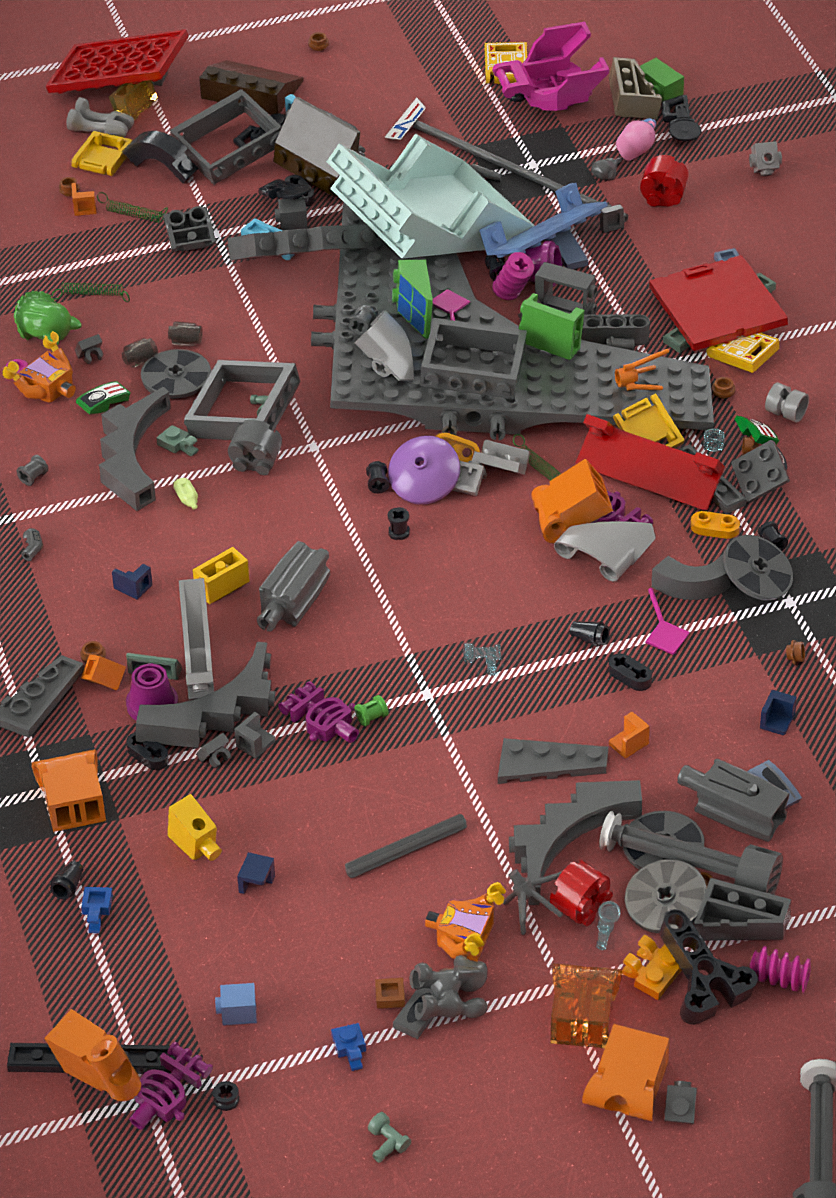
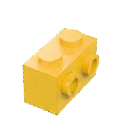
M234 547L193 569V579L204 578L207 603L211 604L250 582L248 560Z

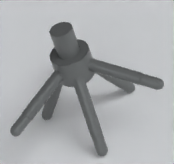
M517 869L509 873L508 876L514 883L513 892L504 899L503 904L507 905L518 896L520 932L522 935L526 934V900L532 896L558 917L563 916V913L539 894L534 887L556 880L562 872L530 881L528 877L523 878Z

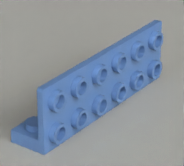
M570 183L555 191L561 213L508 240H506L501 221L493 222L480 229L487 255H497L498 258L515 252L525 253V249L541 245L540 241L555 238L557 232L568 231L571 229V225L585 222L586 217L600 214L601 209L608 206L607 202L582 204L577 184Z

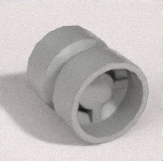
M777 382L772 386L767 395L765 409L778 416L783 414L784 418L798 423L808 408L809 395L796 389L792 391L791 387Z

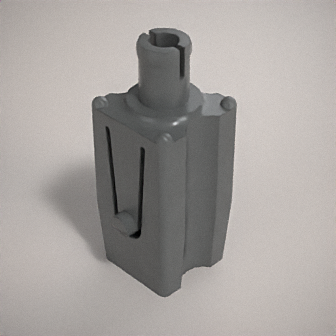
M297 541L280 559L259 588L261 614L257 617V624L261 629L265 630L267 628V631H273L280 620L286 621L287 624L293 627L298 625L330 577V569L326 566V562L329 559V552L322 548L315 550L309 548L304 542Z
M715 759L714 765L706 774L689 765H684L678 775L677 783L697 792L699 800L694 808L695 812L734 830L769 842L778 826L782 825L786 820L787 811L785 809L789 800L788 792L725 761Z

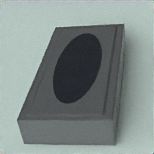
M417 989L393 1021L394 1029L416 1039L421 1036L433 1018L427 1021L417 1020L415 1017L416 1003H423L421 996L426 994L434 996L431 989Z

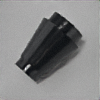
M573 621L570 626L571 636H575L596 647L605 645L609 639V626L603 622Z
M69 862L51 879L50 890L55 897L65 900L75 894L83 872V866L79 862Z

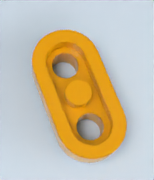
M443 432L435 436L446 440L454 448L460 461H472L474 451L480 452L476 443L456 435ZM465 448L470 450L468 457H464L462 454Z
M699 511L692 515L690 527L698 535L731 539L739 534L740 521L737 517L729 514Z

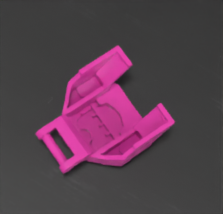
M585 21L544 28V33L533 43L523 63L519 60L495 64L492 71L498 77L503 87L502 92L504 96L512 98L516 93H522L530 106L548 111L564 110L576 103L587 102L588 97L592 95V90L609 74V68L603 57L599 58V61L587 71H581L579 66L570 61V57L591 37ZM506 73H513L517 82L510 83Z

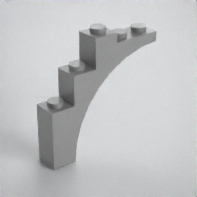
M204 578L179 580L189 701L214 692Z

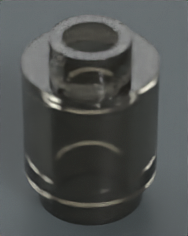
M174 321L173 326L168 328V339L172 340L174 345L195 346L202 342L203 328L202 326H197V323Z
M142 338L124 346L121 355L124 363L134 368L153 358L154 355L158 354V349L151 338Z

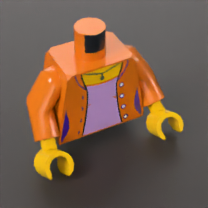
M54 331L50 334L53 341H49L46 335L43 339L44 347L51 349L52 353L49 351L45 352L20 372H18V364L14 361H10L8 367L5 366L2 371L4 378L13 379L15 386L26 398L40 399L50 403L61 395L71 398L75 394L76 387L72 381L73 370L64 351L57 346L59 336Z
M496 882L489 886L487 893L478 898L465 901L452 900L448 903L444 914L429 911L426 916L425 927L437 930V945L452 959L463 955L469 960L478 961L494 925V902L497 905H501L504 902L502 894H505L506 890L499 882Z

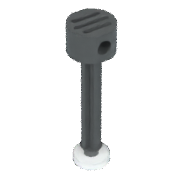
M610 811L605 818L600 833V849L607 847L608 852H610L616 842H618L621 847L625 846L666 859L683 861L697 868L735 878L734 884L773 895L776 892L783 866V855L780 852L750 844L745 848L742 856L738 857L633 827L629 824L621 826V813L615 816L614 812Z
M816 1059L805 1063L800 1072V1082L811 1093L810 1182H806L793 1192L792 1198H836V1184L832 1183L833 1093L836 1091V1062L828 1059Z

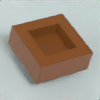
M403 978L375 979L377 1009L405 1006Z

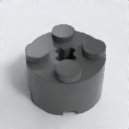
M250 419L245 420L242 425L239 424L228 447V456L233 462V468L240 472H244L247 469L256 471L260 475H268L282 446L283 441L280 433L277 430L274 433L269 429V424L260 420Z

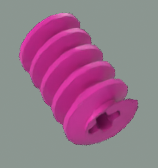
M515 252L509 256L492 285L493 291L498 297L504 300H513L520 295L534 272V263L531 258L522 252Z
M764 946L759 953L755 950L750 968L756 972V975L758 974L760 982H765L769 977L770 985L775 986L780 980L781 988L786 989L791 983L792 991L797 992L802 986V992L804 993L811 973V959L807 958L805 963L801 965L800 956L796 955L794 960L790 962L789 953L787 952L779 959L777 949H774L769 956L767 955V947Z

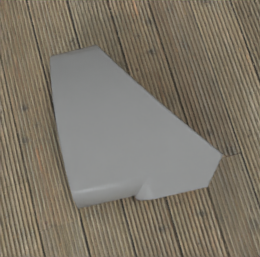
M384 310L370 324L371 327L357 339L355 344L369 358L373 359L372 367L378 375L387 377L392 373L398 381L414 380V368L408 337L403 328Z
M587 523L569 527L554 543V549L560 556L566 559L572 558L578 550L591 555L602 563L599 567L601 574L609 581L615 582L630 565H633L656 537L653 526L650 523Z

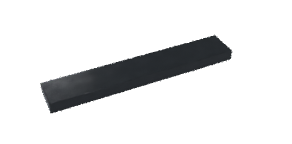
M10 1043L7 1061L8 1072L66 1073L47 1043ZM121 1045L137 1074H144L149 1070H161L169 1074L172 1073L162 1066L160 1061L162 1053L168 1055L167 1052L171 1045ZM173 1055L169 1056L172 1059L176 1060V1057H174Z

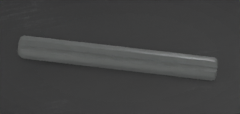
M462 814L450 817L345 864V871L350 878H354L467 827L466 819Z

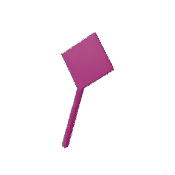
M447 289L433 298L432 305L448 313L450 320L455 321L454 313L468 305L470 301Z
M649 588L648 591L659 624L645 643L674 655L690 632L664 621L654 590Z

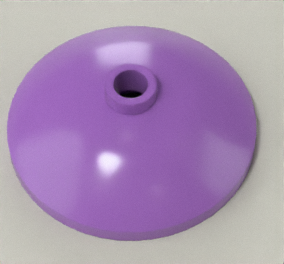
M419 436L402 444L393 454L388 468L389 481L393 490L403 500L414 504H430L444 498L455 487L460 475V461L456 451L447 441L435 436ZM419 461H424L422 465H417Z

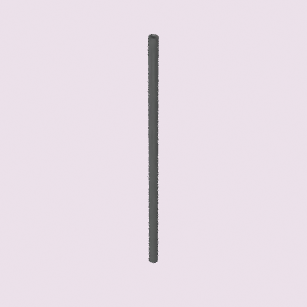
M416 120L413 124L415 129L553 191L564 187L562 184L419 120ZM579 193L582 204L599 202ZM624 213V222H626L629 217V215L626 213Z

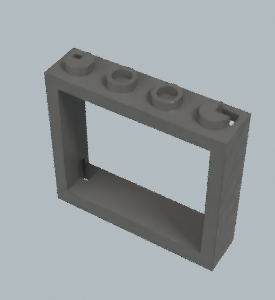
M241 89L172 128L170 133L171 136L188 148L184 153L199 168L198 170L215 185L272 152L282 127ZM243 113L251 117L266 132L211 165L190 145L192 142Z
M434 318L421 366L420 386L515 399L525 353L527 330ZM436 343L515 354L511 373L508 375L431 364Z
M218 360L205 384L202 385L197 398L193 401L188 414L185 415L184 425L187 427L188 433H190V436L201 439L232 440L237 426L250 419L260 420L269 424V429L274 432L301 382L296 364ZM226 381L275 384L257 418L207 416Z

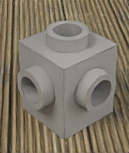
M777 141L755 143L751 147L752 154L749 155L750 167L754 168V173L760 172L761 176L772 175L774 171L780 168L782 154L777 149Z

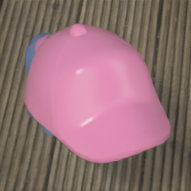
M651 118L642 121H632L624 128L617 138L616 147L625 160H633L651 148L655 141L654 128L657 124L656 121Z

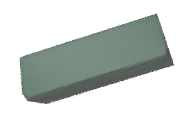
M133 653L126 654L129 674H132L141 665L157 664L166 670L168 679L178 680L182 670V665L177 659Z

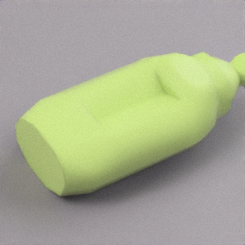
M180 478L174 481L173 488L181 502L188 507H192L194 510L197 509L198 494L190 480Z

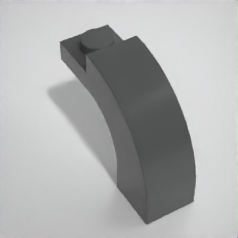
M723 554L711 564L699 567L684 565L667 556L652 569L651 587L674 598L700 600L725 592L730 588L731 580L724 568Z

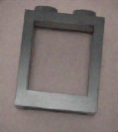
M547 262L543 263L535 275V294H538V298L543 305L568 314L576 307L583 309L584 315L596 314L597 304H595V297L598 287L595 285V275ZM553 283L583 291V304L553 296Z

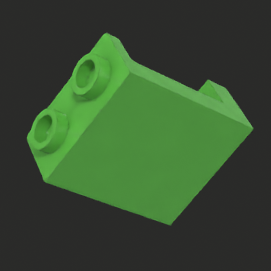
M533 293L527 300L523 301L520 308L522 320L519 324V330H527L526 345L570 360L579 351L581 346L584 310L576 307L568 314L537 303L538 294Z

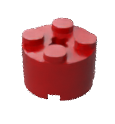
M669 155L656 156L651 159L645 168L640 183V190L647 204L652 207L678 205L683 197L689 173L685 164L675 161V157Z
M579 860V864L576 862L570 863L559 875L555 882L558 889L556 894L551 892L550 903L576 923L589 926L594 921L596 913L601 906H606L611 901L613 892L610 891L611 882L608 876L585 861Z

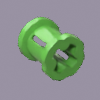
M380 695L374 696L370 702L363 705L357 704L354 707L356 717L362 726H367L370 724V721L380 716L384 718L389 714L386 702Z

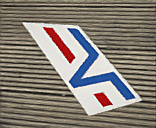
M418 98L413 101L385 138L402 139L426 109Z

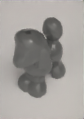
M463 955L455 957L454 968H444L437 972L433 971L428 964L423 962L415 965L409 977L411 988H428L434 994V996L430 994L421 996L423 1003H416L415 1006L416 1019L427 1021L437 1016L454 1018L460 1014L468 1018L483 1016L488 1009L487 1002L483 998L478 997L464 1002L459 997L458 991L475 992L482 988L488 977L487 965L482 961L469 960Z

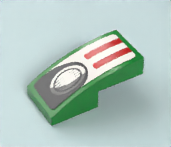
M118 381L109 382L84 393L76 399V404L89 415L103 413L109 410L110 403L129 401L131 392Z
M738 415L734 418L741 433L747 436L752 435L756 443L764 444L773 440L777 445L780 441L773 430L764 423Z

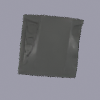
M195 206L187 212L173 210L169 214H163L172 251H187L216 244L207 207Z

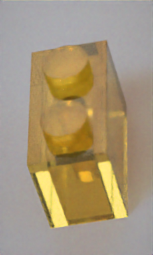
M147 80L138 84L124 83L109 96L114 111L130 115L135 120L158 97L152 81Z

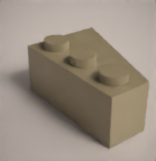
M613 57L609 83L615 116L657 119L662 102L661 95L656 94L653 90V84L646 81L645 73L635 59Z

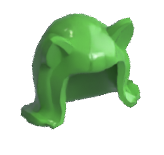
M43 291L26 292V295H22L15 306L14 319L22 339L28 340L32 337L44 339L46 335L49 341H53L50 334L54 331L59 336L58 345L59 341L63 340L70 330L82 327L80 321L71 316L63 305L56 303L51 298V295L45 294Z

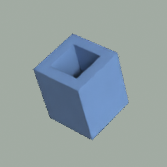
M254 983L220 985L221 997H215L216 1014H222L223 1025L257 1023Z

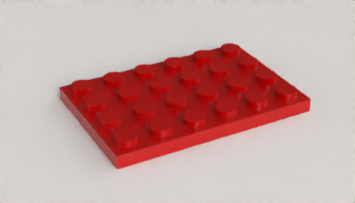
M187 29L74 44L47 83L46 89L48 93L57 92L62 94L71 90L100 89L109 85L138 84L147 80L159 81L163 78L188 39Z

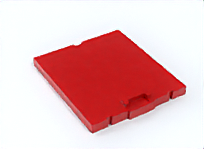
M742 255L728 258L726 261L721 260L686 268L681 272L670 274L668 277L649 280V288L693 351L738 339L737 337L741 335L746 337L788 325L787 315Z

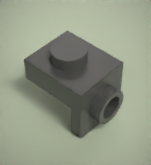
M674 1081V1085H667L665 1121L694 1124L697 1088L691 1087V1082Z

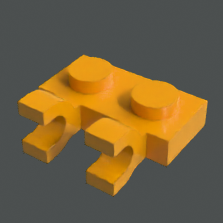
M644 934L638 942L641 948L637 951V956L650 962L644 967L635 955L629 953L623 960V964L626 966L622 969V974L635 979V988L659 1000L682 970L665 944L660 949L653 939Z

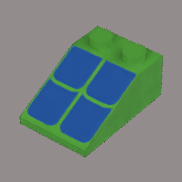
M398 260V269L393 270V282L397 284L396 288H392V302H396L397 311L425 339H428L431 330L433 299L426 260Z

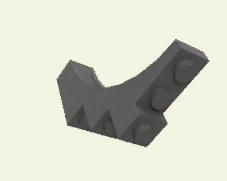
M368 224L320 226L308 229L253 233L228 238L230 261L307 252L377 247L376 233Z
M164 387L127 408L119 404L101 414L103 432L106 434L105 437L100 439L102 457L105 459L104 462L99 464L101 483L136 511L156 500L154 482L143 472L137 462L136 451L139 441L146 430L157 418L171 409L169 391Z
M257 642L253 656L246 667L231 682L215 692L183 703L140 705L136 720V742L152 741L165 745L199 748L200 738H205L206 730L233 732L235 722H240L241 714L252 715L256 712L260 716L268 717L269 706L274 707L276 691H271V680H268V672L265 671V668L270 669L271 653H267V643Z
M640 780L577 782L576 793L571 794V803L545 804V815H540V824L514 825V836H509V853H514L515 864L521 863V873H527L530 881L544 877L554 858L569 843L582 834L603 826L605 818L610 811H613L615 816L621 813L622 820L636 819L641 816L642 793ZM542 884L534 886L539 894ZM533 896L528 899L529 905H540V902Z

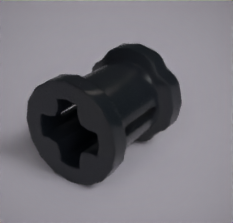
M488 255L485 258V266L490 270V278L495 281L497 277L495 272L499 275V272L505 265V258H498L497 255Z
M374 461L366 468V474L369 477L368 489L373 493H383L389 488V480L386 477L388 469L385 463Z
M401 507L391 509L387 514L388 521L390 522L388 535L394 540H404L410 535V528L407 525L410 518L409 512Z
M769 521L759 527L757 531L759 537L772 542L781 551L787 547L788 539L780 534L778 525L774 521Z

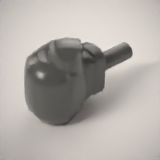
M618 157L615 160L612 158L598 160L593 163L591 172L599 179L613 180L616 176L617 164L621 163L622 159Z

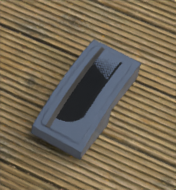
M770 760L747 771L788 792L789 800L786 808L798 803L802 799L790 780Z

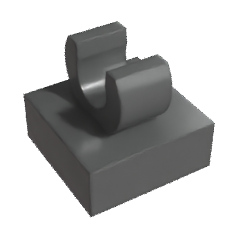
M609 204L601 209L600 229L603 233L624 228V210L620 204L615 206Z
M94 335L77 343L75 352L78 358L84 357L87 364L92 362L90 354L97 355L99 360L102 359L103 352L100 348L103 341L100 335Z
M222 733L202 746L196 755L201 762L209 758L211 766L217 768L221 764L217 759V755H221L225 761L231 757L229 750L224 748L229 740Z

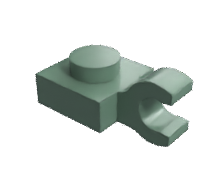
M173 425L156 437L158 446L173 453L182 450L187 455L193 456L199 451L198 448L193 446L197 439L190 436V433Z

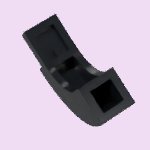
M160 131L143 132L122 150L136 167L146 159H155L163 163L182 183L199 169L184 153L188 148L173 136Z

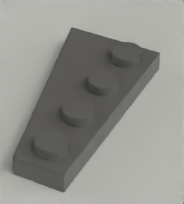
M61 655L40 671L38 678L32 682L27 681L20 686V691L13 697L7 696L1 701L0 727L30 738L83 673L84 663Z
M504 738L498 771V784H505L509 779L519 778L520 782L531 781V777L539 776L555 779L561 774L569 773L572 777L605 774L609 747Z

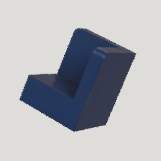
M142 564L134 572L127 571L125 573L116 568L112 571L114 589L137 600L153 585L151 567Z
M771 690L761 711L760 729L785 735L795 716L797 697Z
M248 852L237 876L239 893L245 894L249 883L264 885L266 882L272 884L275 878L274 858Z

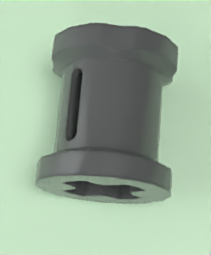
M368 305L359 306L355 312L356 316L350 319L349 328L358 335L365 333L369 328V324L376 318L374 309Z
M34 455L28 464L18 467L16 472L22 483L31 486L34 483V479L40 474H46L49 468L42 457Z

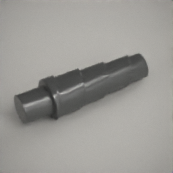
M469 164L485 179L502 180V174L477 164Z

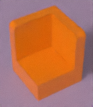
M71 183L74 216L96 214L94 191L77 193L76 183Z
M90 654L81 679L118 690L126 666L104 657Z
M630 712L624 716V731L611 738L609 746L626 759L649 744L650 726L634 712Z

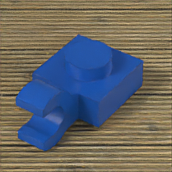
M111 887L84 888L81 909L82 915H88V933H100L101 915H110L113 897Z
M359 1023L331 1029L338 1058L347 1056L351 1071L363 1069L361 1052H366V1043Z

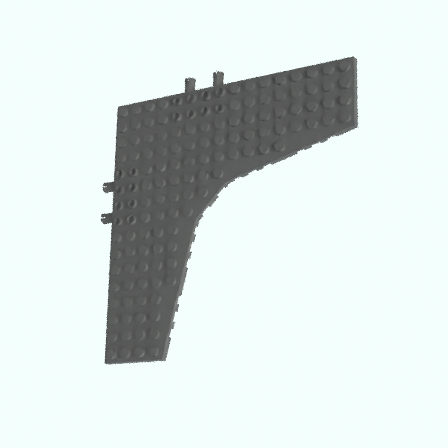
M343 201L342 226L366 224ZM376 234L377 247L340 250L337 304H334V306L313 305V319H327L336 322L333 333L311 332V346L332 347L334 349L330 408L396 413L419 421L425 425V429L442 430V433L450 431V434L457 435V431L490 433V437L493 440H496V434H498V440H502L506 434H520L521 430L539 424L551 422L583 423L586 414L617 425L613 415L619 413L623 421H625L621 413L622 410L646 397L651 405L654 406L650 396L656 394L677 428L713 430L714 417L709 366L661 356L635 367L639 369L652 365L656 366L655 370L638 374V382H635V384L663 386V390L634 389L627 391L626 387L619 388L617 386L615 370L652 354L581 340L579 351L570 360L526 345L515 399L420 386L421 366L428 339H425L397 311L396 302H392V288H396L397 284L393 282V270L398 269V260H426L432 299L448 289L470 301L468 305L454 313L455 321L519 329L518 325L475 299L457 253L402 259ZM368 305L372 307L376 317L386 310L403 328L412 351L414 380L398 381L392 373L387 377H382L373 370V359L369 358L355 344L361 335L353 333L349 328L350 319L356 316L355 312L359 306ZM432 305L431 327L434 318L450 320V315ZM436 343L431 364L510 375L515 354Z

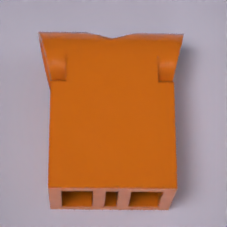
M584 459L549 481V485L538 486L531 492L535 510L539 513L541 531L545 541L548 543H555L571 526L591 523L613 511L604 480L587 459Z
M96 749L32 762L35 779L45 794L53 832L106 821L103 795L98 780Z
M71 1009L44 1038L66 1073L100 1091H107L113 1099L128 1101L137 1096L141 1090L140 1077L117 1038L113 1035H107L103 1029Z
M613 1024L598 1066V1072L589 1080L583 1093L582 1103L610 1111H619L625 1115L652 1122L653 1102L669 1062V1038Z

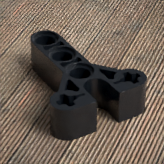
M679 909L669 910L665 914L660 927V936L688 979L687 994L680 1008L682 1020L688 1024L696 1025L715 1016L719 1002L711 989L720 991L731 1008L747 1001L757 984L756 972L749 967H736L715 958L687 914ZM670 924L678 926L679 929L670 927ZM684 947H689L693 949L694 952H689L685 950ZM698 970H704L709 975H703Z

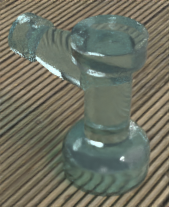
M464 643V663H472L475 658L485 657L487 674L490 676L496 675L498 673L496 660L501 659V645L475 647L473 643Z
M612 901L602 903L598 909L600 920L597 924L599 936L596 948L600 950L607 949L610 933L613 931L614 923L619 920L621 914L620 907Z

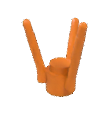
M669 349L659 351L631 364L623 365V368L616 369L615 380L619 388L626 387L627 391L634 389L663 390V386L635 384V382H638V374L655 370V365L639 369L635 367L669 353Z

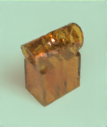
M552 963L554 999L551 1014V1044L605 1048L610 1032L612 1004L620 988L622 969Z

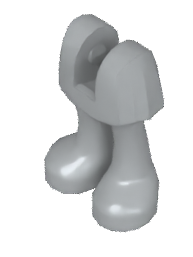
M81 97L76 102L75 110L71 109L67 116L68 130L97 131L125 138L128 130L134 124V119L122 112L113 111L108 114L91 111L88 100Z

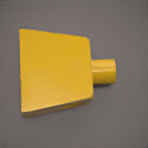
M189 794L170 806L168 837L192 860H197L203 855L209 861L218 858L222 850L216 844L217 827L196 799Z

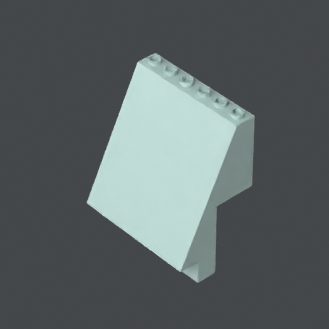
M417 134L413 136L390 170L341 144H338L326 161L340 175L331 187V190L402 259L485 250L479 230L493 222L501 221L506 240L535 226L463 159Z

